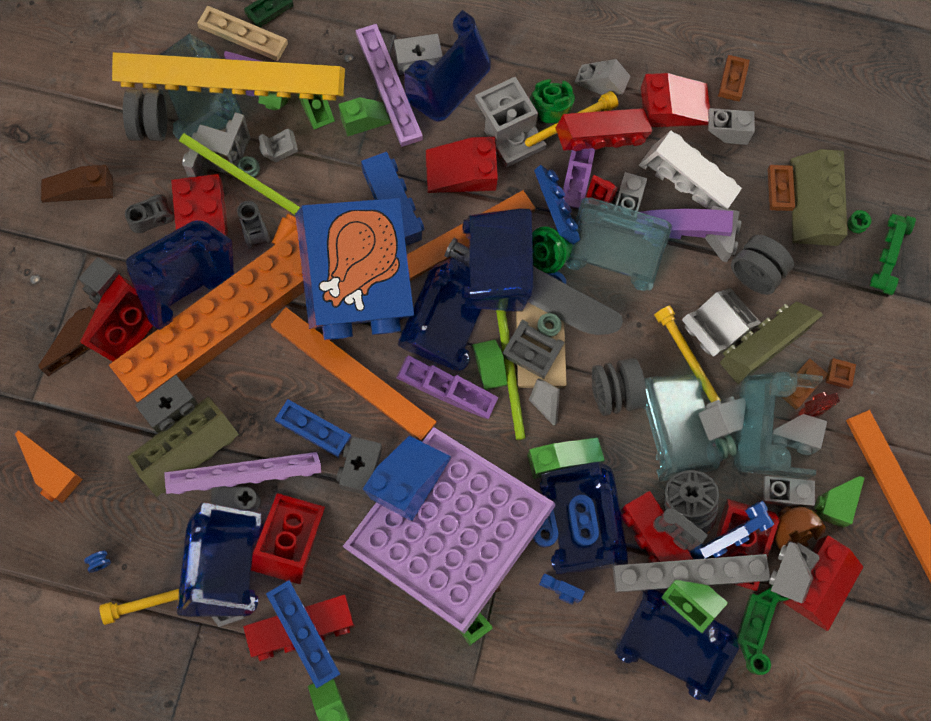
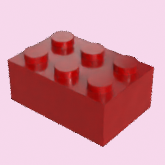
M219 174L171 180L177 245L182 255L230 250L224 190Z

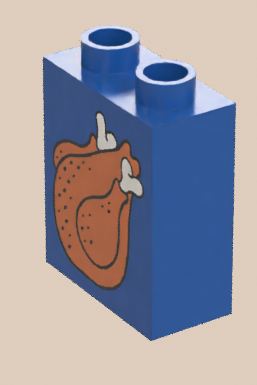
M400 198L302 205L295 213L309 329L323 328L324 340L353 337L352 325L371 323L372 335L401 332L400 319L413 316L414 311Z

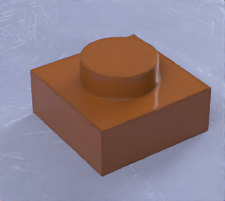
M832 358L829 362L826 383L850 389L853 385L856 364Z

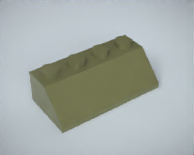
M820 149L791 158L790 166H793L795 208L792 211V243L838 246L848 235L844 151Z
M797 301L790 307L785 304L776 312L777 317L773 320L768 317L758 325L760 330L756 333L748 332L740 339L742 343L736 347L733 344L722 353L725 357L721 360L720 364L739 385L807 332L823 314Z
M206 397L194 406L195 409L189 415L181 416L174 421L175 423L170 429L164 432L161 431L127 456L139 477L156 497L166 493L164 472L194 469L201 463L210 460L214 453L222 447L231 444L234 438L239 435L209 397Z

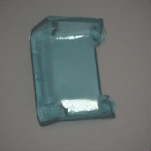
M190 33L159 54L164 56L220 59L213 47ZM180 86L179 91L168 90L179 120L173 123V133L177 139H180L183 133L192 138L193 133L198 131L200 125L217 130L225 129L228 121L233 119L235 112L243 115L235 94H232V90L224 89L223 94L210 93L209 88H201V92L187 91V87Z
M583 198L575 219L578 225L577 232L580 240L574 245L571 244L572 252L565 265L573 270L585 267L586 263L630 276L631 283L634 284L636 289L651 291L671 234V223L594 198Z
M694 374L644 378L647 402L643 409H646L658 452L656 460H660L661 468L656 470L659 482L670 480L674 475L682 471L708 472L719 468L720 462L723 461L721 449L716 446L715 440L709 441L698 414L706 410L701 395V380L696 378Z

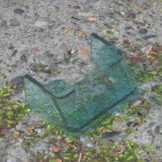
M776 372L750 375L742 381L739 399L745 398L746 407L743 427L741 430L736 431L735 446L737 454L734 456V463L739 470L799 479H809L816 475V470L791 467L790 452L783 446L772 445L775 396L788 397L795 392L797 386L815 388L823 381V376Z

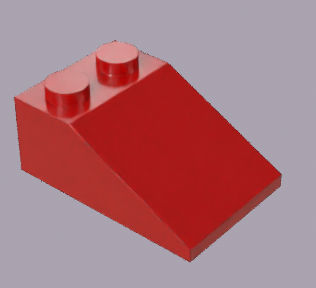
M669 73L645 74L641 85L642 105L651 127L708 125L710 103L707 83Z
M471 137L427 149L428 193L496 191L498 175L495 137Z
M119 274L104 292L80 342L113 362L140 343L166 309L156 298Z
M277 493L254 549L251 571L285 581L290 580L292 583L300 585L308 565L325 507Z
M727 499L716 538L750 520L745 510L751 505ZM767 510V513L774 522L773 526L762 532L758 528L748 535L750 539L739 546H736L735 543L726 547L728 551L717 558L767 554L768 558L779 524L776 512ZM760 582L738 583L734 585L757 591Z

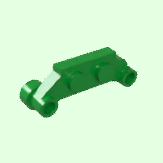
M893 213L890 215L887 227L891 228L888 229L884 240L888 244L886 248L882 249L879 261L882 262L879 274H873L869 286L881 289L883 293L889 295L894 294L899 278L891 276V273L896 264L904 234H911L916 218L908 215L903 217Z
M772 586L758 595L750 594L735 643L739 644L746 661V668L755 675H764L771 669V661L768 656L762 654V649L776 604L779 601L789 600L787 597L772 592ZM755 660L759 664L758 669H756L754 666Z

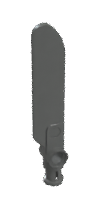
M455 237L445 252V257H452L461 262L462 266L473 274L483 277L547 313L557 315L560 320L578 330L594 335H603L617 332L621 328L623 319L617 311L517 257L510 256L495 260L487 253L481 252L474 247L468 248ZM478 257H482L486 261V268L484 270H479L475 266V261Z

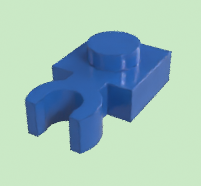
M547 574L542 576L539 583L540 586L555 591L556 594L560 595V600L571 605L574 602L579 603L585 591Z

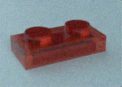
M826 392L814 395L812 397L813 400L804 403L805 407L798 413L800 416L805 414L812 417L825 414L840 402L837 392L827 395Z

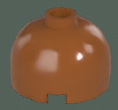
M788 506L778 513L779 524L774 539L780 550L783 545L788 546L789 542L800 543L807 547L809 545L807 541L812 537L815 540L820 538L825 532L826 526L813 510L806 507L792 508Z

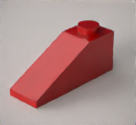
M594 175L587 192L583 210L603 220L619 188L611 181L603 180Z

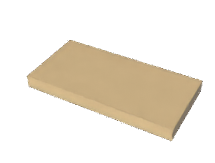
M516 296V329L523 319L529 323V326L538 330V320L547 312ZM561 320L560 332L551 338L555 340L560 339L565 342L564 321ZM546 323L545 327L552 329L553 324ZM525 334L521 336L549 353L552 351L551 348ZM565 343L545 379H542L556 388H566ZM517 365L518 388H534L536 380L538 378L542 379Z

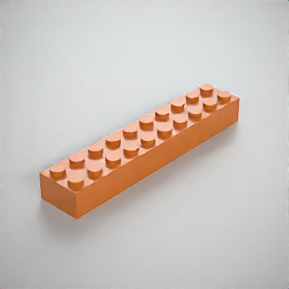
M297 229L109 364L110 368L137 403L175 375L183 382L305 292Z

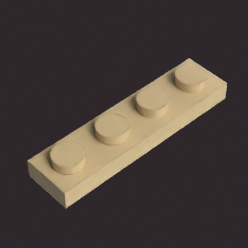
M210 6L206 7L197 22L198 27L202 30L276 61L280 59L288 45L286 38Z

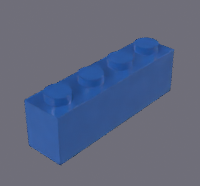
M384 152L362 160V172L374 200L400 198L405 245L421 241L422 231L425 230L421 218H416L413 212L416 211L414 202L411 197L407 198L405 191H407L406 184L403 178H398L396 173L398 172V167L394 158L390 159L388 153Z

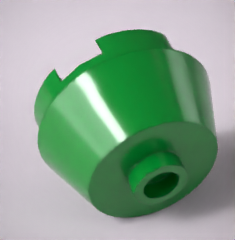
M547 79L535 85L530 101L538 112L537 117L539 120L546 123H558L563 114L570 113L575 101V95L572 86L568 82L562 80V84L551 83V79Z
M550 227L535 229L530 235L529 240L524 243L526 261H531L535 268L545 273H555L560 270L572 252L571 243L560 236L557 229Z

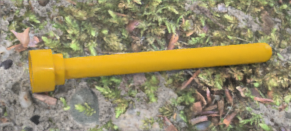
M612 91L601 95L597 103L577 113L599 112L601 110L611 111L618 107V99ZM558 123L528 137L525 140V145L531 147L557 133L555 127Z
M667 306L654 314L658 323H662L669 330L710 402L720 400L674 322L676 319L672 307Z
M219 577L121 605L117 603L112 604V602L101 604L99 607L101 619L104 625L115 623L116 619L120 618V615L222 588L226 585V579Z

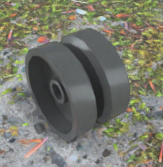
M127 89L123 97V122L128 140L143 141L146 135L151 141L165 140L167 133V107L165 96L161 89H148L145 95L140 89Z
M764 235L752 236L744 245L743 250L738 252L731 262L733 273L745 286L765 295L774 293L782 279L786 278L794 267L793 258L780 243Z

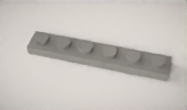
M767 554L614 565L612 567L615 593L668 589L675 580L708 586L770 580Z

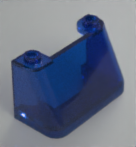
M464 10L453 20V29L458 34V39L435 66L426 61L419 60L412 63L405 71V94L409 103L434 121L440 122L448 118L485 77L491 67V59L475 19Z
M518 208L469 215L467 220H463L462 233L466 234L467 239H469V280L467 285L464 284L462 288V299H466V308L522 312L532 295L533 289L531 209Z
M200 220L192 221L127 258V272L146 316L153 326L161 330L173 321V311L169 308L172 304L202 286L213 290L234 275L232 240L207 222Z
M453 257L436 264L426 278L413 307L414 315L408 318L399 338L398 346L455 371L465 369L470 362L469 350L465 349V346L481 309L492 306L495 303L499 285Z
M593 462L542 473V481L540 482L541 492L555 503L553 510L558 528L559 549H556L554 555H552L551 563L553 569L556 570V574H570L609 569L614 565H627L628 552L612 469L603 463ZM577 495H586L594 503L599 536L590 546H581L573 538L568 506L570 501ZM576 506L579 513L585 512L584 506ZM581 530L582 537H589L588 530Z
M203 502L190 517L185 532L177 603L178 616H249L256 611L259 599L255 595V591L249 589L252 547L257 538L260 537L264 527L263 523H261V513Z
M657 590L641 591L614 653L617 654L620 660L628 664L638 662L639 658L685 681L686 687L689 690L688 693L697 700L704 699L710 702L739 650L736 633L728 626L716 620H713L704 632L701 633L661 598L664 595Z

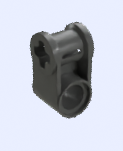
M155 195L127 207L125 218L133 232L144 233L155 227L166 225L174 219V214L167 207L165 195ZM136 217H142L139 221H133Z
M253 201L240 203L237 213L248 249L265 241L270 243L265 223L262 220L256 203ZM248 212L255 213L250 218L244 217V215Z
M220 486L211 489V514L254 513L261 505L259 494L248 487ZM249 495L253 499L252 501H248L246 505L243 503V500H246Z

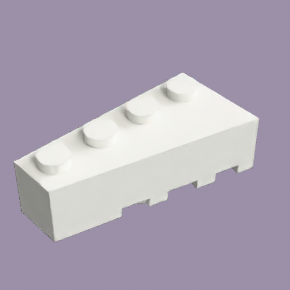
M669 131L656 142L639 164L645 170L647 167H650L656 171L655 176L662 181L664 178H667L675 183V189L681 193H691L693 195L692 199L707 209H710L711 206L728 209L742 189L733 178L726 176L719 170L716 164L709 162L697 149L692 148L679 134Z

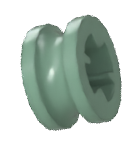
M730 435L724 436V439H716V447L722 459H727L728 455L733 457L737 454L734 440Z

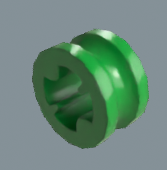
M857 210L849 217L847 226L853 233H863L870 226L871 217L867 212ZM858 218L861 219V226L857 224Z

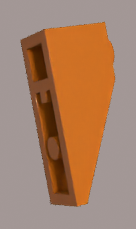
M18 430L15 436L35 483L43 489L40 494L50 502L56 499L63 503L83 479Z

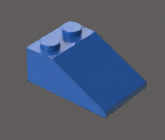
M408 436L376 467L363 490L371 500L413 521L449 463L451 456Z

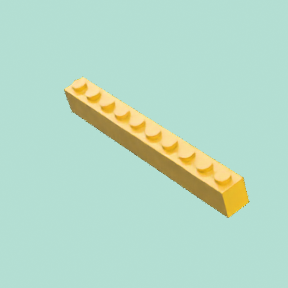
M113 52L112 81L120 82L121 87L135 88V84H143L145 89H157V85H164L165 90L179 91L180 86L187 87V91L201 92V88H209L210 93L223 94V90L227 89L232 90V94L246 95V91H254L255 96H268V92L277 93V97L291 98V94H300L299 98L314 99V95H321L322 100L336 101V96L344 97L345 68L340 66Z

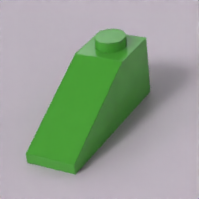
M598 438L553 443L530 449L527 455L533 479L605 461Z

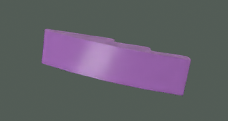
M593 148L580 151L571 150L563 186L564 200L571 208L583 209L595 149Z
M712 209L639 211L635 221L634 235L681 239L682 235L705 238L707 234L731 236L733 211Z
M409 355L405 358L396 377L433 397L485 419H489L498 399L497 396L458 375L452 376L433 365L428 366Z

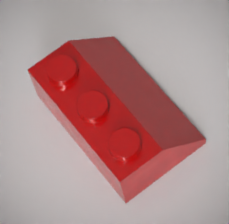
M827 535L818 539L812 550L819 555V561L810 572L813 580L804 603L801 604L792 599L783 601V603L819 627L829 631L862 571L863 565L851 549Z

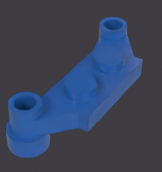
M761 500L745 510L750 520L689 551L692 558L708 559L711 555L717 558L728 551L726 547L735 543L736 546L747 542L750 539L748 535L758 528L762 532L773 526L774 522L767 513L768 508L764 501Z

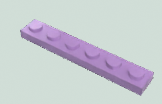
M377 24L356 30L357 39L401 147L423 140V135Z
M317 452L164 472L166 494H182L191 490L205 491L220 486L234 487L242 483H261L264 480L271 479L284 480L300 475L311 476L314 473H321V463Z

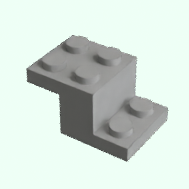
M516 77L475 95V101L486 118L484 132L487 137H495L496 152L506 168L546 149L544 140L531 147L525 145V140L528 137L538 133L535 127L538 112Z
M236 112L233 119L228 121L226 132L200 125L198 131L192 135L194 140L236 167L239 160L243 158L251 138L244 115ZM192 149L183 156L182 165L188 178L205 176L209 169L231 175Z
M731 288L716 292L698 310L687 314L682 319L686 324L685 329L692 336H696L701 342V348L713 357L723 353L744 335L761 324Z

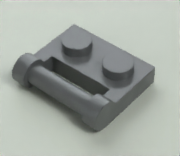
M522 319L504 349L503 357L545 379L565 342L545 335L529 326V323ZM525 334L551 348L552 351L549 353L521 336Z
M667 509L663 512L662 516H659L653 522L656 531L668 533L674 538L673 542L683 550L688 549L691 551L702 544L708 536L675 509Z

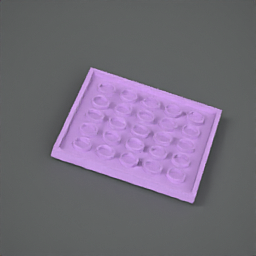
M433 427L422 442L451 456V459L413 521L375 503L343 547L465 634L552 512L555 503Z

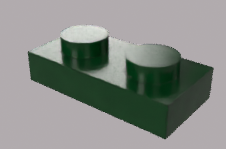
M257 0L245 7L244 12L255 26L262 27L294 5L293 0Z

